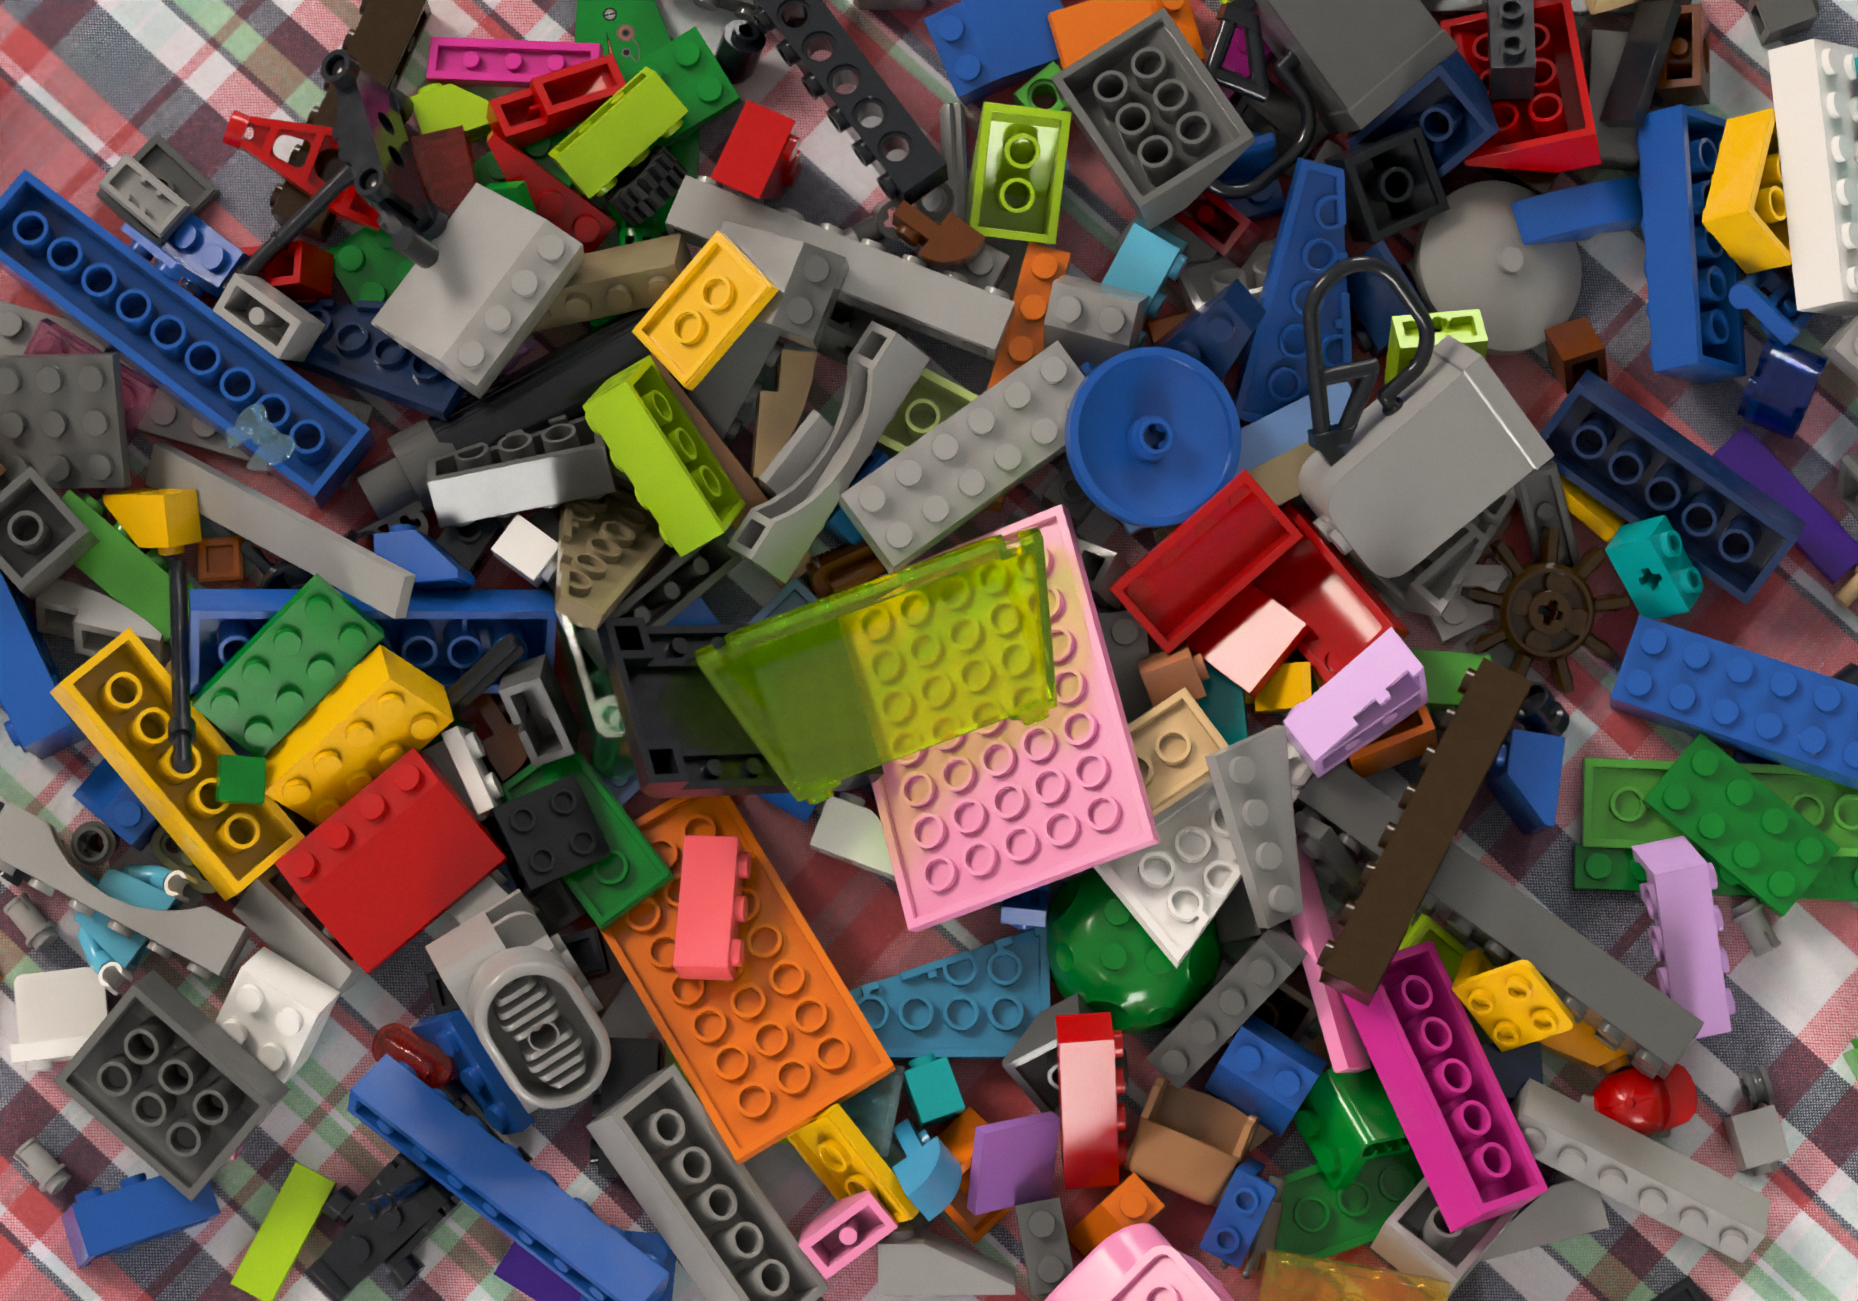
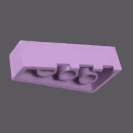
M1684 835L1631 846L1634 862H1639L1646 872L1647 882L1640 883L1639 888L1642 902L1646 903L1650 918L1656 922L1655 926L1648 928V933L1657 961L1664 962V967L1656 969L1660 991L1704 1022L1695 1039L1731 1032L1730 1015L1735 1014V1002L1730 988L1725 987L1724 974L1729 973L1730 967L1726 950L1723 946L1720 947L1718 932L1723 931L1724 925L1720 908L1717 904L1714 905L1712 890L1718 887L1713 864L1711 862L1707 863Z

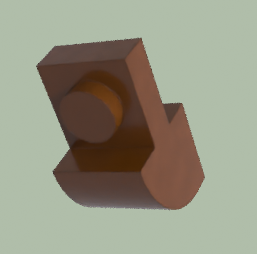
M903 200L893 213L892 225L897 227L895 230L896 235L913 247H916L918 243L922 245L923 248L918 253V258L927 263L928 269L936 272H944L945 270L956 271L966 267L979 256L985 247L986 237L951 212L938 225Z
M482 693L474 701V704L494 733L484 740L482 745L489 761L505 783L528 766L531 761L518 735L520 724L514 726L513 722L511 724L508 723L507 720L510 719V716L500 694L492 698L490 693Z

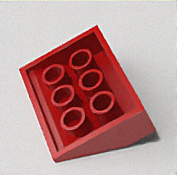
M1571 0L1533 1L1536 52L1534 99L1490 100L1499 131L1464 159L1465 166L1560 173L1602 164ZM1486 12L1440 21L1441 28L1446 30L1457 44L1458 48L1456 50L1484 82L1489 96Z
M413 747L274 864L300 899L365 973L370 975L504 864L508 858L434 760Z

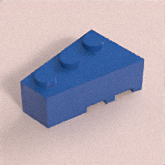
M140 1173L119 1181L120 1189L103 1194L102 1188L98 1187L76 1195L77 1203L72 1204L61 1219L77 1268L80 1269L91 1265V1260L115 1252L121 1254L132 1250V1246L156 1238L162 1239L214 1220L221 1212L210 1182L193 1201H190L161 1175L147 1180L146 1174Z

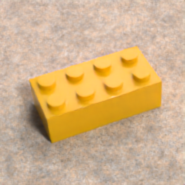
M381 644L378 645L263 757L266 758L265 794L319 826L413 747L418 750L423 749L454 721L444 685Z

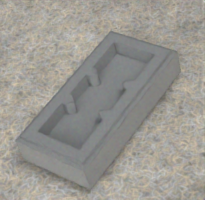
M127 152L98 184L101 190L164 243L193 211L189 204Z

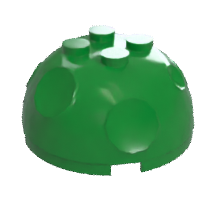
M1093 867L1084 870L1075 879H1071L1064 885L1050 908L1047 922L1046 948L1050 964V975L1057 991L1064 999L1079 993L1094 1013L1110 1012L1113 1030H1122V1033L1142 1034L1172 1026L1178 1023L1215 984L1222 964L1223 944L1219 942L1215 916L1176 969Z

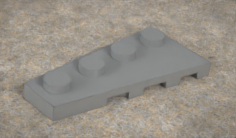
M1274 725L1205 756L1258 928L1266 929L1303 912L1285 725Z

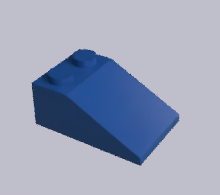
M963 0L924 18L957 98L964 106H968L1039 73L1052 61L1056 64L1061 63L1047 17L1050 12L1064 8L1061 0Z

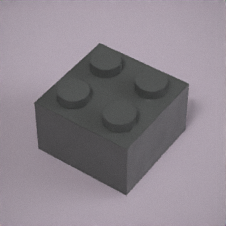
M30 466L0 492V569L22 593L33 600L100 541L50 485Z

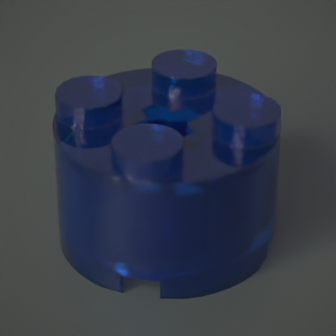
M1768 338L1758 359L1759 364L1754 377L1751 376L1745 387L1737 415L1744 417V421L1793 440L1816 391V382L1819 376H1822L1828 358L1791 343L1785 346L1779 339L1776 341Z

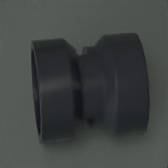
M1533 682L1516 721L1524 725L1526 731L1562 736L1567 730L1570 716L1559 702L1554 701V696L1544 684Z

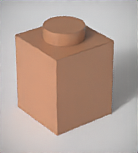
M1188 643L1177 646L1168 655L1163 651L1137 661L1141 678L1153 708L1184 687L1194 700L1207 696L1202 681L1210 679L1201 653L1192 656Z

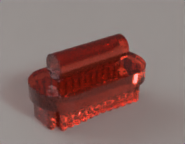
M398 1023L387 1024L376 1033L373 1039L372 1055L376 1062L387 1053L397 1062L403 1061L410 1065L417 1073L418 1078L432 1089H442L451 1081L454 1075L455 1064L452 1057L446 1055L438 1045L405 1025Z

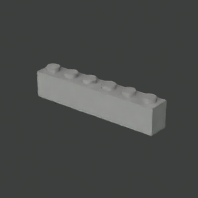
M1529 1078L1509 1106L1534 1159L1741 1263L1749 1257L1766 1237L1770 1205L1769 1198Z

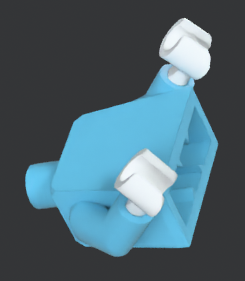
M129 864L121 871L111 867L101 881L85 870H79L96 888L108 896L132 906L153 910H179L183 903H188L190 900L183 896L185 885L190 882L198 884V880L180 870L173 871L161 865ZM98 911L94 912L92 918L78 912L74 918L81 926L77 937L87 962L97 973L99 983L113 995L117 996L119 994L115 990L117 980L121 977H125L130 982L133 980V975L127 970L131 972L136 970L150 950L146 948L150 939L137 932L133 934L131 939L107 927L111 918Z

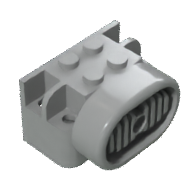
M520 889L515 890L425 946L439 975L473 1027L482 1046L528 1114L538 1108L558 1109L574 1105L587 1098L598 1088L607 1074L611 1060V1044L608 1030L597 1014L604 1007L559 934L557 933L549 937ZM545 1024L542 1029L532 1032L536 1026Z

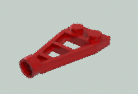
M236 110L233 111L222 143L245 151L309 197H312L326 184L315 172L314 166L318 155L327 149L339 150L337 141L333 139L332 135L334 127L254 117ZM247 128H253V137L245 140L244 136ZM287 135L309 142L311 149L302 167H294L275 156L273 147L278 137ZM354 184L345 189L326 208L340 218L376 232L380 231L381 227L376 220L380 216L379 213L356 192Z

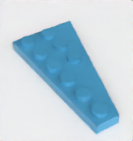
M1048 923L1046 927H1035L1032 930L1015 936H1008L996 940L994 943L970 951L966 950L901 972L898 975L862 985L849 992L891 1060H913L929 1053H934L936 1060L947 1056L948 1060H1003L1037 1015L1051 1007L1050 964L1046 948Z

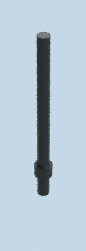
M176 559L169 563L172 718L168 722V741L173 745L174 769L178 772H187L192 768V744L196 741V723L191 718L187 564L183 560Z

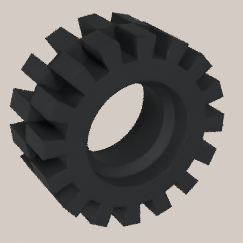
M657 145L653 147L650 154L640 164L633 168H626L622 172L623 175L617 178V183L607 192L608 195L605 199L629 225L635 226L637 223H642L647 216L650 218L654 215L657 208H662L666 204L665 201L676 194L675 190L681 186L685 175H688V171L664 145Z

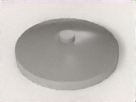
M1495 180L1472 183L1454 191L1446 197L1450 207L1449 210L1423 221L1414 246L1413 271L1419 296L1429 313L1480 309L1488 338L1486 354L1512 355L1530 350L1545 342V329L1568 321L1575 309L1581 289V260L1576 241L1523 245L1511 204L1537 195L1523 186Z

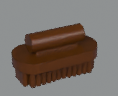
M865 540L855 546L845 543V545L825 551V553H820V555H815V558L810 557V563L806 564L810 586L819 597L824 599L842 594L865 582L883 576L887 572Z

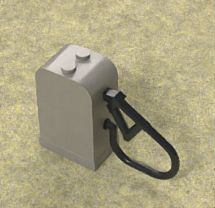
M1354 256L1334 264L1314 282L1304 303L1303 328L1312 429L1307 430L1308 442L1316 451L1302 465L1298 476L1299 491L1305 502L1318 517L1313 522L1314 527L1328 543L1333 542L1344 555L1350 553L1378 576L1385 578L1399 577L1414 568L1532 470H1538L1554 456V453L1481 354L1450 335H1447L1434 346L1435 331L1428 311L1401 274L1391 264L1372 256ZM1356 272H1370L1384 279L1415 320L1419 332L1418 348L1411 363L1378 391L1377 399L1367 408H1365V405L1380 373L1378 360L1370 358L1325 367L1319 327L1320 305L1326 293L1342 278ZM1356 380L1339 423L1330 425L1327 386Z

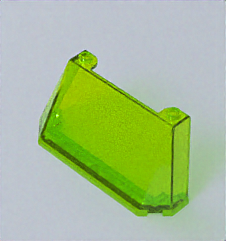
M1036 526L1018 531L1017 540L1004 542L1002 534L990 536L734 630L724 636L727 645L714 650L713 644L696 650L694 653L698 666L796 801L800 802L807 799L809 805L817 804L833 797L832 789L842 783V779L1007 718L1012 721L1022 719L1024 725L1042 721L1050 716L1049 709L1058 706L1044 539L1041 531Z

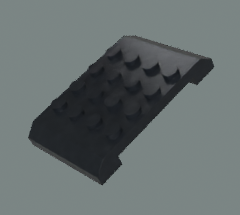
M798 615L790 624L646 626L644 617L607 618L597 629L641 791L651 798L848 791L876 782L884 774L836 615Z

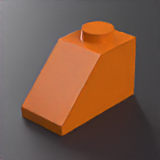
M1134 1172L1067 1233V1237L1086 1258L1093 1249L1110 1235L1133 1224L1148 1223L1165 1205Z

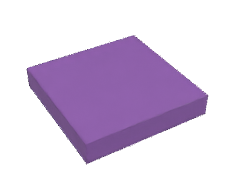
M1049 1111L975 1127L967 1209L974 1215H979L1016 1205L1051 1199L1060 1117Z

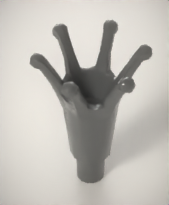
M1272 1174L1268 1176L1267 1182L1275 1185L1278 1191L1250 1248L1248 1261L1242 1273V1277L1245 1279L1250 1278L1252 1270L1254 1272L1260 1270L1263 1253L1266 1254L1269 1282L1275 1285L1283 1279V1275L1279 1271L1277 1259V1235L1284 1205L1281 1198L1287 1180L1283 1177ZM1225 1261L1220 1262L1222 1269L1231 1266V1264Z

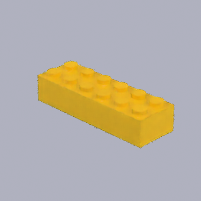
M130 627L50 691V694L224 901L239 894L305 838L276 801L266 794L262 805L216 802L218 756L221 754L237 755L205 716L192 706L191 700V718L196 723V741L192 744V768L187 772H178L174 769L173 745L168 741V722L172 718L171 676Z

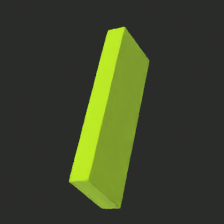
M295 1162L230 1284L262 1301H275L322 1213L321 1208L330 1199L338 1183Z

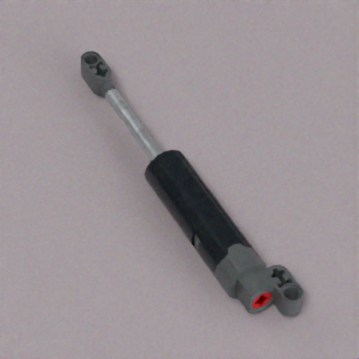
M945 182L937 187L942 197L937 209L933 211L926 210L922 204V198L912 204L913 207L934 222L945 217L954 206L955 197L953 190ZM897 197L893 200L886 198L880 201L873 208L870 217L843 230L845 237L861 242L864 238L876 242L885 238L901 239L896 235L894 227L884 225V221L889 218L887 210L895 211L901 202ZM652 307L626 312L499 379V384L493 387L490 386L481 399L473 394L461 399L447 422L429 416L387 438L394 454L355 474L377 517L353 530L358 533L356 543L362 536H374L377 533H384L379 528L384 524H387L390 532V526L401 524L399 518L403 515H407L410 520L418 518L420 521L415 524L417 531L428 534L429 525L425 513L434 509L427 485L428 459L479 442H484L488 447L497 445L499 440L506 436V433L522 428L525 433L531 434L549 428V419L564 414L567 416L568 421L585 416V410L582 406L607 379L652 354L632 332Z

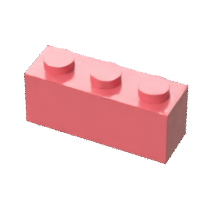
M685 835L673 961V967L681 979L735 981L736 966L743 965L744 941L743 939H738L739 923H745L748 914V900L746 895H742L743 879H749L751 875V853L745 852L746 850L739 837Z

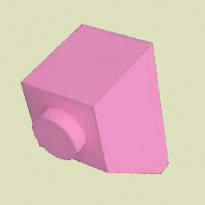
M870 1189L835 1201L801 1227L798 1246L827 1280L897 1229L899 1224Z

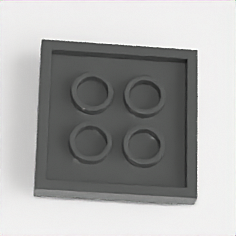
M119 353L0 356V463L7 469L0 476V490L7 487L30 466L52 489L125 488L131 485Z

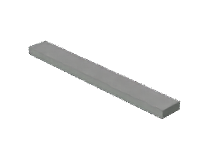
M166 442L154 443L145 482L147 486L151 488L196 489L199 514L310 574H319L329 584L394 619L406 618L416 578L415 574Z

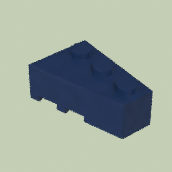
M1237 278L1150 347L1169 348L1185 353L1207 366L1223 382L1265 315L1266 310Z

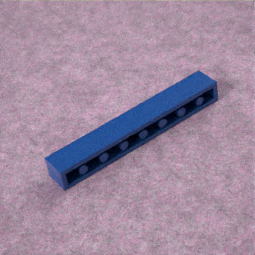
M386 1053L350 1089L348 1112L590 1301H658L664 1295L670 1273L666 1271L660 1259L651 1253L644 1254L630 1243L628 1236L620 1228L614 1225L608 1226L595 1216L592 1208L584 1200L577 1197L572 1198L559 1188L557 1181L549 1173L543 1170L537 1171L528 1164L513 1145L501 1143L488 1133V1129L482 1121L475 1116H467L456 1108L446 1093L437 1088L432 1089L421 1081L415 1070L403 1061L397 1062Z

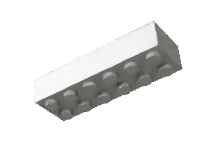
M1057 340L842 493L838 505L892 576L1066 451L1065 423L1071 400L1081 382L1085 379V376Z
M674 1064L648 1075L586 1125L588 1131L707 1301H816L830 1289L812 1262L798 1246V1242L744 1164H737L707 1111Z

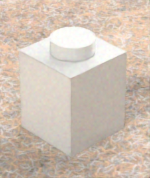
M517 514L493 545L491 551L495 558L538 588L544 580L550 583L557 575L558 543Z

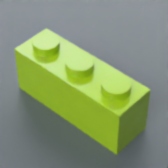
M645 66L547 154L583 195L589 199L595 194L597 197H600L615 186L618 181L615 176L628 165L630 168L637 166L650 154L651 150L648 147L660 136L667 138L675 133L682 126L683 120L681 118L688 110L654 70Z

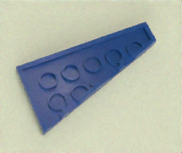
M1299 157L1297 159L1259 299V304L1266 310V313L1248 340L1232 398L1238 417L1241 420L1255 422L1309 395L1303 328L1304 303L1314 282L1331 266L1348 258V253L1345 252L1344 225L1347 222L1345 175L1342 168ZM1347 276L1329 289L1320 305L1319 327L1325 367L1352 362L1350 294L1347 293Z

